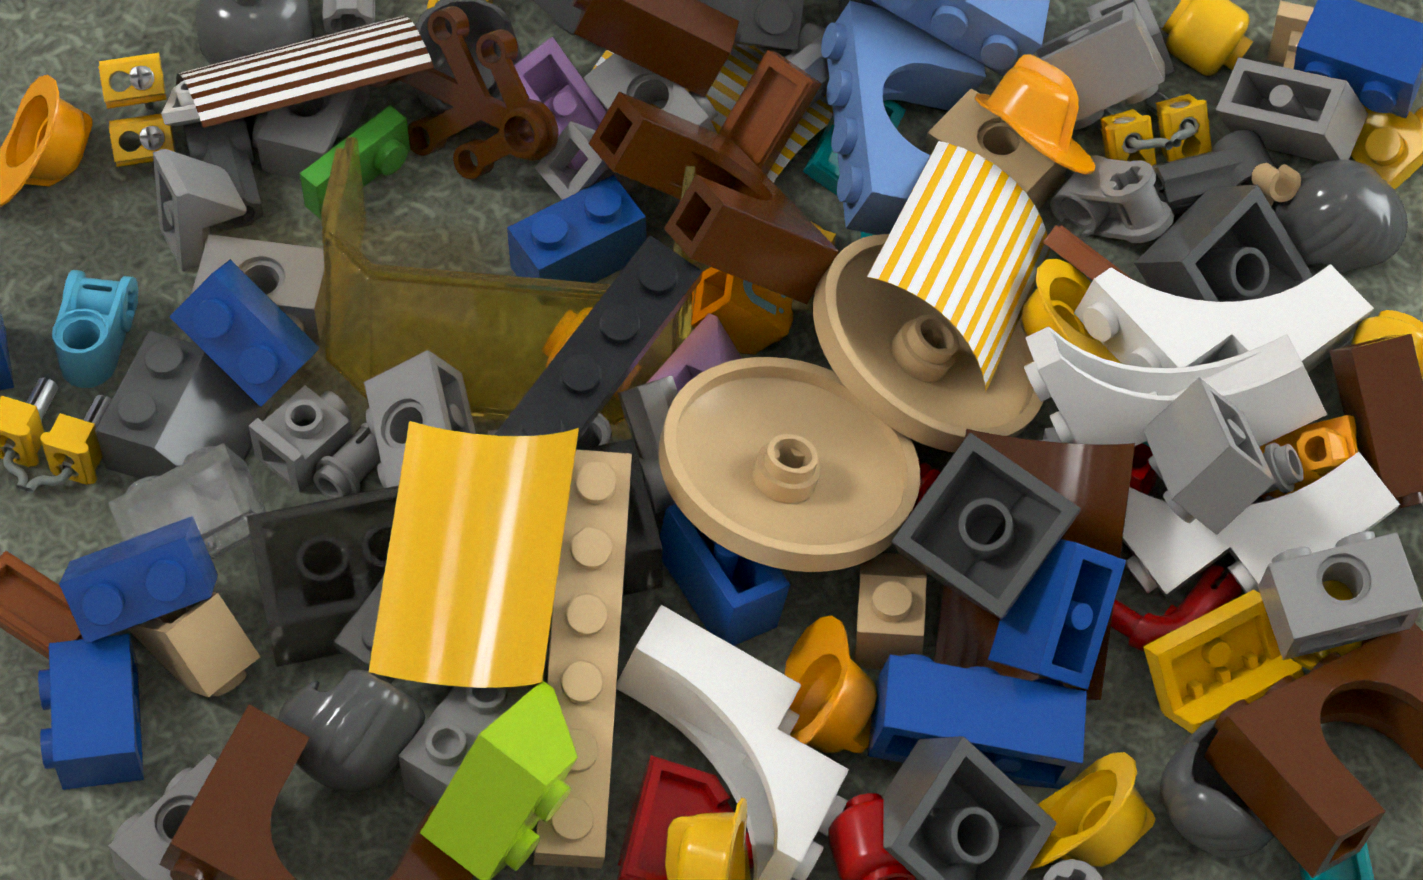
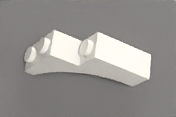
M1331 264L1298 286L1284 292L1260 299L1236 302L1203 301L1171 295L1143 285L1115 269L1109 268L1093 279L1074 314L1084 324L1088 333L1096 340L1101 341L1125 365L1146 368H1178L1213 363L1241 355L1288 334L1308 373L1330 356L1329 350L1341 348L1353 338L1357 326L1364 319L1368 318L1374 308Z
M1049 326L1025 337L1034 362L1024 366L1025 372L1041 402L1050 397L1054 400L1059 411L1051 414L1050 418L1062 443L1100 445L1135 443V446L1147 441L1143 429L1199 377L1244 413L1259 447L1327 415L1288 334L1241 355L1218 362L1178 368H1146L1106 360L1078 348L1062 338Z
M1357 452L1339 467L1312 484L1282 497L1249 505L1218 535L1197 519L1191 523L1185 522L1174 513L1166 501L1150 497L1129 487L1122 541L1133 556L1126 561L1125 565L1147 594L1158 587L1167 598L1230 552L1236 562L1227 568L1245 593L1253 589L1260 593L1258 585L1268 564L1272 563V559L1278 554L1298 547H1309L1312 553L1335 548V544L1342 538L1354 533L1369 531L1396 511L1400 504L1360 452Z
M661 605L631 654L616 683V689L658 713L694 743L721 775L737 804L741 797L747 799V830L753 853V880H791L792 877L796 880H806L824 848L813 841L817 831L828 836L829 826L836 816L842 813L847 803V800L837 795V792L849 769L790 736L800 715L790 710L789 707L801 687L800 683Z

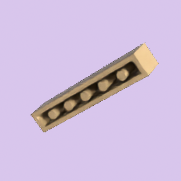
M576 450L551 618L547 683L555 690L578 759L563 781L571 787L568 797L547 822L540 818L536 825V834L541 839L534 849L533 865L602 868L605 859L632 454L588 450Z

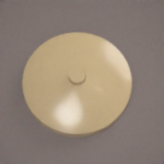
M889 234L864 237L845 247L836 256L817 284L813 299V318L817 337L825 357L849 392L868 411L892 429L910 439L936 449L955 453L965 440L966 429L1009 437L1019 436L1034 419L1043 404V401L1041 402L1036 395L1024 369V366L1034 362L1025 339L1028 336L1024 331L1022 315L985 393L982 372L975 355L960 332L947 318L912 293L895 285L867 277Z
M752 357L725 362L705 370L690 380L672 401L659 440V464L664 483L674 502L687 519L706 536L727 550L746 559L774 568L802 572H827L856 566L874 558L893 544L892 539L911 515L919 493L920 466L912 440L892 429L868 411L849 392L834 371L804 361L777 357Z

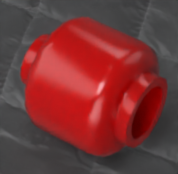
M866 793L850 799L846 803L844 811L836 816L828 828V842L840 880H916V877L883 848V797L877 793Z

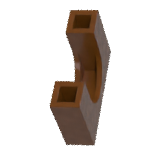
M574 0L572 5L581 10L574 34L703 97L708 93L731 54L739 20L698 0Z
M618 92L588 143L613 172L681 200L664 229L690 259L807 305L815 292L818 282L839 253V250L730 138L622 92Z
M1412 334L1388 335L1329 350L1344 416L1350 415L1355 418L1358 452H1360L1400 505L1397 509L1423 503V380Z
M1415 623L1410 629L1363 640L1360 647L1343 656L1338 652L1330 653L1320 660L1310 673L1298 679H1295L1292 675L1280 679L1263 697L1250 704L1245 699L1233 703L1218 717L1214 724L1218 732L1206 751L1204 758L1312 878L1360 852L1386 812L1334 755L1324 738L1321 724L1328 722H1352L1375 729L1396 742L1423 770V631Z
M248 705L159 865L171 871L170 876L173 880H297L284 867L276 853L271 836V816L275 801L310 737L254 706ZM433 804L414 830L388 880H472L474 875L420 834L436 807Z

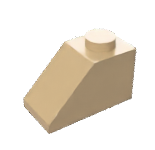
M880 553L860 564L855 663L860 668L882 670L890 654L897 656L908 654L922 655L927 573L900 554Z
M213 592L211 598L127 628L188 691L206 697L211 695L220 696L237 687L247 676L245 669L260 658V655L217 592Z

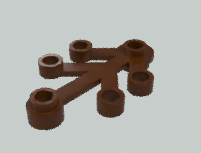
M450 6L435 11L430 15L428 19V32L431 39L440 45L455 79L432 68L370 85L380 88L402 81L453 106V108L436 117L426 116L411 122L408 125L410 149L420 156L441 150L445 146L447 138L482 120L498 128L499 133L485 141L475 139L455 149L453 154L455 169L466 179H475L489 173L496 161L509 154L529 161L539 160L551 154L558 142V125L551 110L542 102L530 99L513 64L518 56V44L515 37L507 30L498 29L482 35L476 44L477 57L484 67L491 70L504 100L502 102L490 96L467 47L465 39L470 30L467 15L460 8ZM445 19L451 24L452 35L446 29ZM494 41H495V42L498 44V46L500 47V51H501V57H500V58L496 55V53H495V51H494V48H493V43H494ZM423 128H424V129L428 132V134H429V137H430V143H429V144L426 142V139L424 138ZM471 152H473L477 158V167L473 164L471 160Z

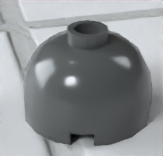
M200 0L196 10V29L200 52L210 65L313 39L315 35L308 0Z

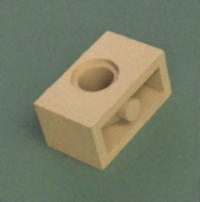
M971 88L927 132L926 153L931 155L936 144L940 141L962 147L980 155L1015 180L1038 210L1064 183L1066 168L1040 153L1001 117L981 106L975 100L976 94L980 93Z

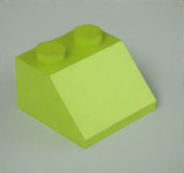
M542 680V683L535 686L479 733L420 832L421 835L480 880H491L506 865L515 871L518 870L532 854L541 839L533 831L540 818L547 822L558 811L571 791V787L563 781L578 759L553 687Z

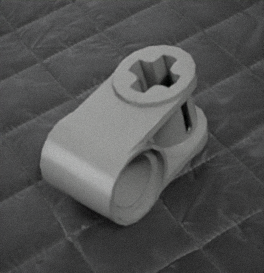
M1098 155L1090 156L1095 164L1093 174L1085 175L1074 172L1052 197L1050 203L1052 213L1060 222L1064 219L1071 221L1085 229L1082 233L1085 236L1095 235L1123 239L1131 243H1144L1161 236L1170 228L1174 216L1170 206L1160 201L1154 187L1156 174L1148 162L1107 159Z

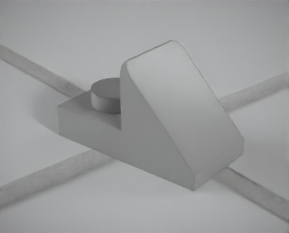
M162 149L153 152L159 228L183 272L200 265L204 251V241L207 240L208 234L211 235L209 226L242 216L246 213L247 209L230 176L223 168Z

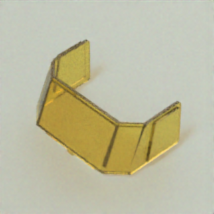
M347 137L344 148H336L321 211L325 270L326 360L368 401L364 385L365 381L429 350L462 373L472 416H479L488 420L505 421L611 284L372 264L360 252L367 220L358 140L355 137ZM695 166L685 167L681 199L696 176ZM674 241L673 251L701 270L702 263L690 259ZM696 288L601 410L600 414L609 421V424L617 425L626 420L618 393L647 383L682 344L683 339H686L693 330L691 322Z

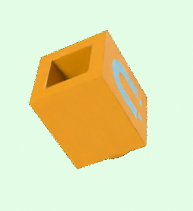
M710 267L703 271L701 282L696 287L691 326L696 328L708 313L715 315L719 318L738 352L756 354L789 334V329L793 322V299Z

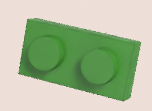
M389 105L300 173L305 207L318 218L323 219L336 208L345 210L352 206L360 197L363 187L381 173L387 176L396 172L403 165L408 152H410L407 118Z

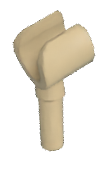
M1262 163L1256 166L1252 172L1253 185L1258 184L1271 207L1274 201L1281 203L1292 199L1301 186L1300 174L1286 164L1281 165L1277 169L1269 163Z

